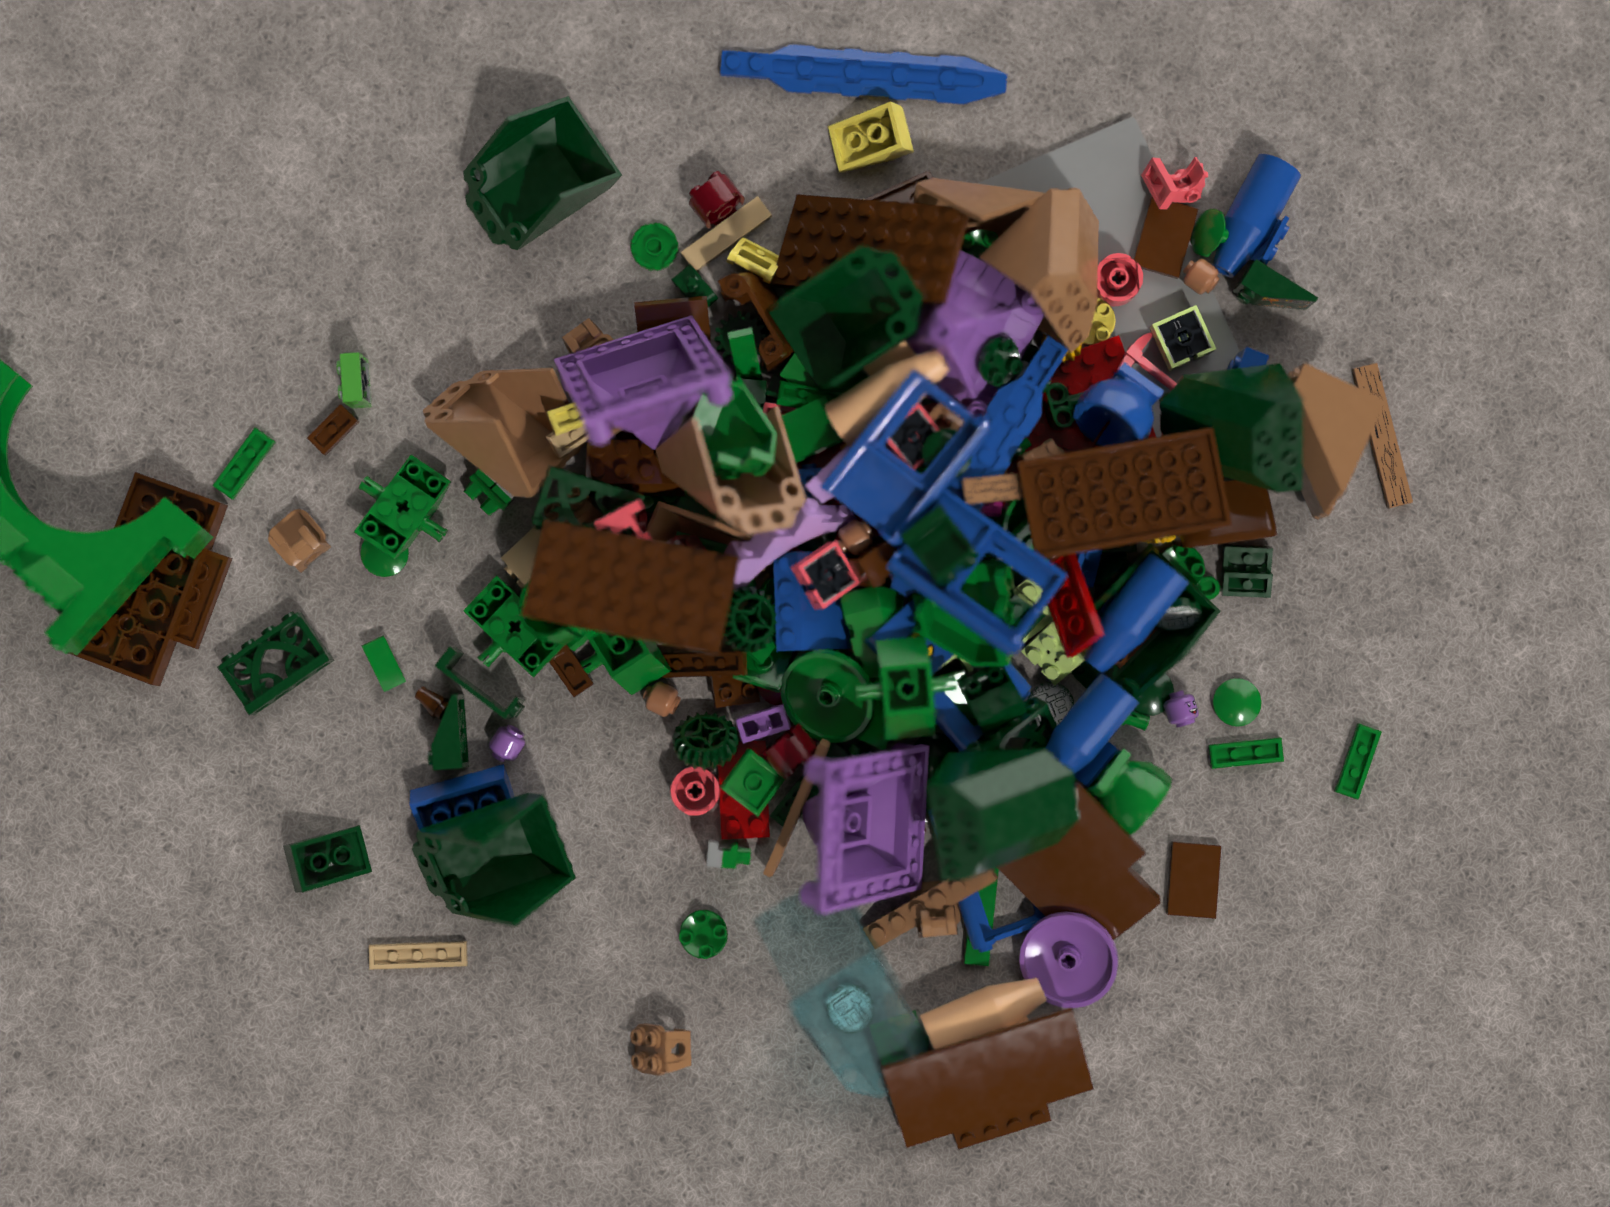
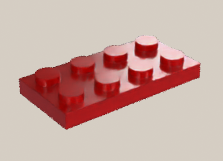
M1076 554L1054 557L1049 560L1050 563L1067 574L1064 582L1048 602L1066 657H1075L1104 635Z
M766 740L749 741L746 743L738 741L737 751L732 756L731 762L725 761L723 767L718 765L719 784H722L747 748L754 751L767 762L762 755V752L766 749ZM720 789L721 840L770 837L769 803L760 815L756 816Z

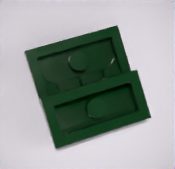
M1223 545L1222 596L1271 598L1273 574L1271 573L1272 546Z

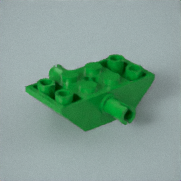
M413 455L408 457L385 488L370 479L369 476L363 479L365 482H361L359 489L376 499V502L354 530L356 535L394 560L411 546L421 531L436 539L437 542L443 540L442 535L445 537L448 529L443 528L430 518L439 507L451 484L449 479ZM407 506V512L402 511L401 513H399L400 507Z
M496 576L463 610L492 638V643L477 658L480 661H484L483 664L489 668L502 652H507L534 678L566 644L540 641L522 623L519 626L522 629L520 632H512L513 622H521L518 609H521L518 607L521 596Z
M597 632L589 639L596 652L580 661L582 667L591 663V665L584 668V671L588 674L604 665L611 678L631 695H634L672 671L656 643L603 632Z
M915 636L875 640L879 681H877V684L855 685V692L866 691V693L856 694L857 701L879 698L882 707L885 740L934 735V694L937 692L956 691L957 685H946V683L956 682L955 675L933 678L925 637ZM904 682L912 686V689L908 690L907 695L900 691V687L904 685Z

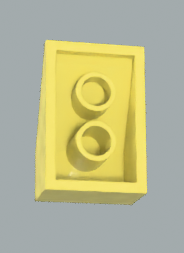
M888 102L828 126L839 172L895 160L914 152L903 107L893 102Z

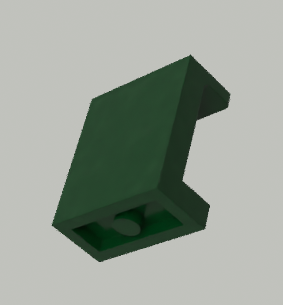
M940 505L900 536L940 587L943 584L946 586L952 583L957 578V573L962 569L967 570L977 562L976 558L979 557L977 551Z

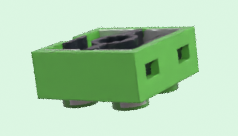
M359 352L340 354V361L336 363L337 373L341 375L342 385H338L339 399H343V403L352 409L371 407L368 359Z

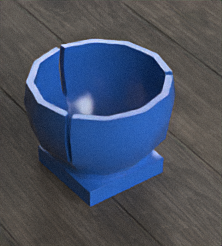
M1124 362L1109 380L1100 381L1090 386L1080 396L1075 406L1073 417L1080 431L1092 443L1109 421L1108 426L1095 444L1099 447L1146 440L1154 422L1152 406L1160 398L1164 390Z

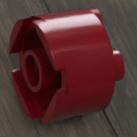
M720 171L711 174L707 182L702 186H695L689 192L691 196L689 206L708 229L711 228V224L717 226L738 211L735 207L738 203L743 205L745 200L726 174H721Z
M798 723L777 738L773 744L774 746L770 747L769 745L762 752V755L779 776H782L785 780L796 771L795 769L798 766H804L813 758L818 745L801 724Z

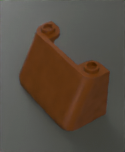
M750 271L733 273L718 281L719 291L725 302L735 300L743 306L752 301L771 333L759 345V352L764 360L762 365L767 374L786 364L794 351L766 310V308L780 300L771 283L764 282L762 277Z
M1237 480L1224 481L1232 525L1178 535L1172 541L1173 544L1182 548L1277 536V527L1269 491Z

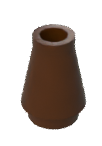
M424 686L421 687L415 694V698L419 700L433 718L441 720L448 706L449 699L428 690Z

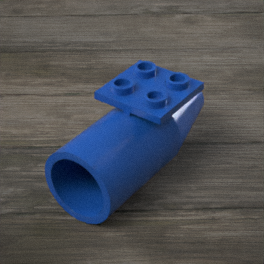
M1259 154L1224 217L1225 229L1228 230L1229 235L1226 242L1220 243L1216 248L1212 264L1219 270L1220 274L1233 278L1249 260L1255 261L1257 259L1267 265L1269 260L1271 261L1278 250L1275 244L1277 245L1285 237L1289 226L1286 225L1289 217L1284 216L1282 220H1279V217L1301 178L1300 172L1288 162L1269 154Z
M1149 553L1119 593L1116 591L1097 612L1104 635L1087 648L1083 659L1101 673H1104L1120 659H1124L1129 652L1146 639L1189 583L1172 568Z
M1100 672L1056 726L1045 749L1049 750L1054 755L1053 757L1061 764L1070 767L1074 771V776L1086 787H1089L1119 750L1109 740L1139 702Z

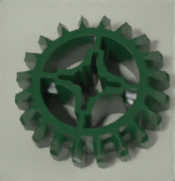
M744 586L739 587L738 590H733L723 637L726 636L724 643L727 645L732 644V649H740L742 653L748 651L752 653L757 652L758 649L766 648V644L773 642L771 636L776 635L777 631L774 629V626H776L777 621H775L776 613L773 610L775 603H769L770 595H764V590H756V587L753 586L748 588ZM744 600L749 601L743 609H737L741 602ZM754 629L759 630L753 638L747 639L748 634L752 633Z
M707 711L704 715L696 712L695 717L687 715V719L680 720L679 726L675 727L672 737L673 750L679 761H684L686 766L692 764L694 770L698 767H702L704 771L707 767L715 770L716 765L723 767L725 761L731 762L732 756L736 754L738 745L736 727H733L732 721H727L725 715L718 717L716 712L713 715H709Z

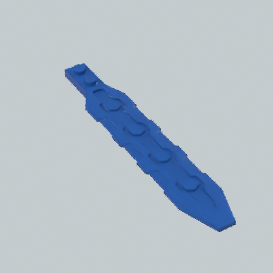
M793 44L770 54L722 50L720 75L724 77L767 79L786 92L811 94L812 92L836 93L849 97L865 95L889 97L892 100L921 99L935 100L937 103L962 105L1006 93L1007 74L968 57L940 55L939 57L918 56L905 52H892V54L876 53L845 48V50L815 48V46Z
M1047 336L1022 377L998 390L987 407V413L984 416L991 422L989 428L992 432L972 455V460L967 470L955 477L946 487L948 491L963 500L962 479L1000 476L1005 473L1010 465V459L1040 418L1042 390L1069 350L1068 348ZM936 501L933 503V505L929 508V510L925 513V515H924L921 519H923V518L928 514V512H929V511L931 510V508L934 506V504L936 503ZM984 503L968 505L980 512ZM904 541L901 543L900 549L906 544ZM893 575L891 588L905 597H908L915 591L910 585L896 575Z

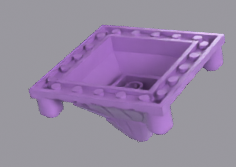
M960 250L946 304L922 302L917 319V329L904 340L916 355L935 349L939 350L945 358L950 371L936 386L976 417L979 415L984 417L987 413V407L998 390L1011 381L999 387L984 381L979 371V358L983 348L994 338H1010L1014 340L1019 349L1021 361L1044 317V313L1030 292L982 260ZM927 394L925 396V398L937 404L940 403L936 398H934L930 394Z
M692 315L577 351L575 354L571 353L554 359L563 390L569 392L579 412L588 441L596 445H602L609 441V438L613 435L610 426L612 424L614 427L635 433L648 447L656 449L679 430L682 417L700 400L702 394L706 393L708 402L716 406L727 404L733 396L728 370Z
M898 742L890 751L836 761L814 757L808 762L805 768L807 780L822 785L819 796L808 800L802 810L804 824L817 848L819 880L818 883L808 881L801 888L800 899L802 904L814 908L815 913L825 914L922 889L928 745H910Z

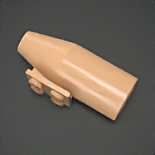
M903 339L863 366L870 377L825 405L827 415L840 437L849 446H853L913 369L936 385L950 371V368L939 350L935 349L916 355Z
M1032 978L985 986L925 1012L920 1017L933 1048L936 1050L1029 1021L1027 1016L1046 1002L1047 999L1038 979Z

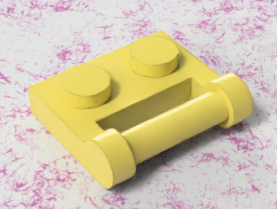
M742 237L731 250L726 262L731 265L736 264L762 277L764 282L770 284L778 268L776 264L779 255Z

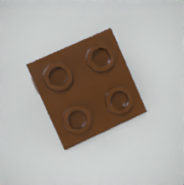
M711 676L715 708L760 702L759 691L756 685L734 679L733 676Z

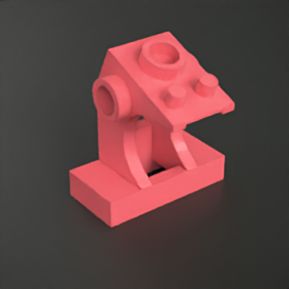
M1152 157L1141 177L1158 208L1167 210L1172 202L1193 203L1200 199L1208 172L1204 171L1203 164L1199 162L1197 157H1194L1186 169H1180L1173 175H1170L1161 159Z
M642 499L636 500L594 522L597 530H604L610 527L613 533L622 534V530L632 526L638 538L653 540L649 532L643 533L636 519L635 513L646 508Z

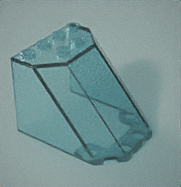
M873 950L787 1004L801 1028L846 1091L881 1099L888 1095L889 1092L881 1067L927 1052L929 1036L881 958Z

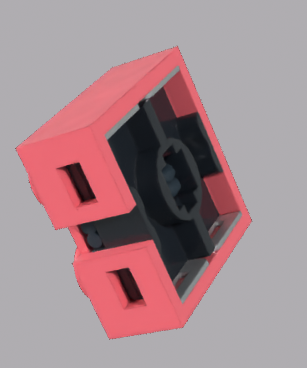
M918 403L887 440L885 446L890 452L915 470L924 463L923 447L926 440L940 429L920 403Z
M837 541L827 542L790 567L799 584L806 586L807 591L805 594L814 610L824 609L860 584Z

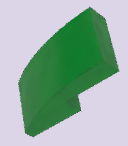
M384 635L361 645L384 692L406 682Z

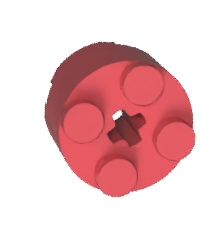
M1115 253L1108 255L1098 264L1097 298H1101L1113 307L1129 303L1142 286V268L1138 262L1127 254ZM1114 276H1117L1118 280H1122L1120 284H1116V281L1112 280Z
M693 766L685 768L676 775L671 784L672 801L680 811L687 815H703L709 812L719 800V780L707 768L705 771L702 767H698L695 770ZM694 784H697L698 788H702V792L698 794V797H694V793L689 792V789L693 788Z

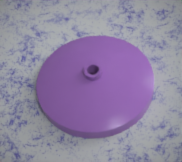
M1059 912L1042 918L1030 928L1020 950V969L1024 980L1038 979L1046 996L1047 1003L1063 1008H1079L1098 1001L1109 991L1117 974L1118 952L1111 935L1097 921L1079 913Z

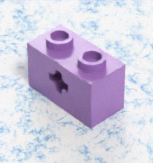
M783 703L736 719L743 743L788 730L791 727Z

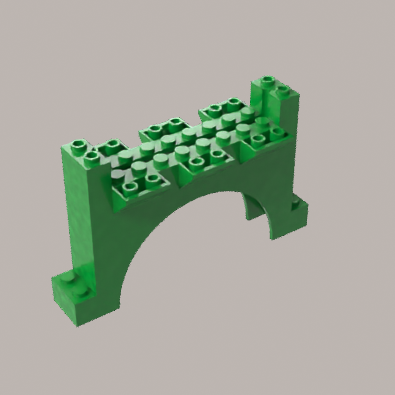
M0 359V563L13 570L12 573L24 581L23 585L30 591L36 592L43 597L41 600L45 604L61 613L44 632L50 638L48 643L56 650H61L65 654L70 652L78 655L171 549L184 558L189 555L195 559L213 539V536L165 497L154 508L138 519L105 531H68L50 526L39 520L19 496L13 483L8 463V439L12 421L19 405L33 386Z

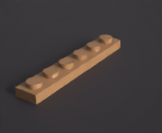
M992 869L967 880H944L866 925L863 930L873 947L877 949L921 924L920 911L928 910L931 918L998 879V876Z

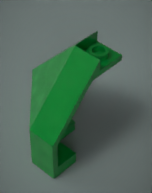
M737 375L733 381L729 382L733 396L727 404L716 406L708 402L707 394L704 393L697 402L692 418H697L713 476H720L721 480L737 479L741 477V474L752 473L753 476H762L774 463L777 431L740 376Z
M1002 560L979 561L961 586L960 591L1009 627L1011 624H1014V603L1010 602L1009 589H1014L1010 566ZM918 592L912 595L916 606V621L913 632L925 637L927 640L972 666L1010 665L1013 653L1007 656Z
M879 586L876 588H865L841 596L844 617L849 627L855 657L872 684H877V681H879L877 656L865 641L903 608L904 595L896 590ZM912 593L909 596L908 603L913 599L912 595H914L915 593Z

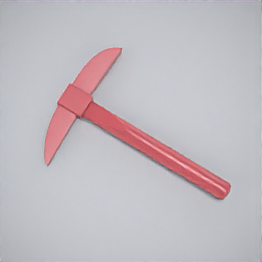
M1152 333L1141 336L1128 347L1117 370L1124 362L1130 367L1137 363L1169 390H1172L1177 383L1142 356L1143 353L1141 351L1152 338Z

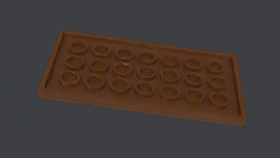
M797 194L776 264L778 268L771 284L775 287L796 289L858 247L864 246L879 251L896 253L902 267H905L914 281L913 284L923 295L922 302L946 304L970 216L952 206Z
M1213 428L1017 462L1033 551L1045 559L1232 525Z
M544 519L522 616L719 655L740 558Z

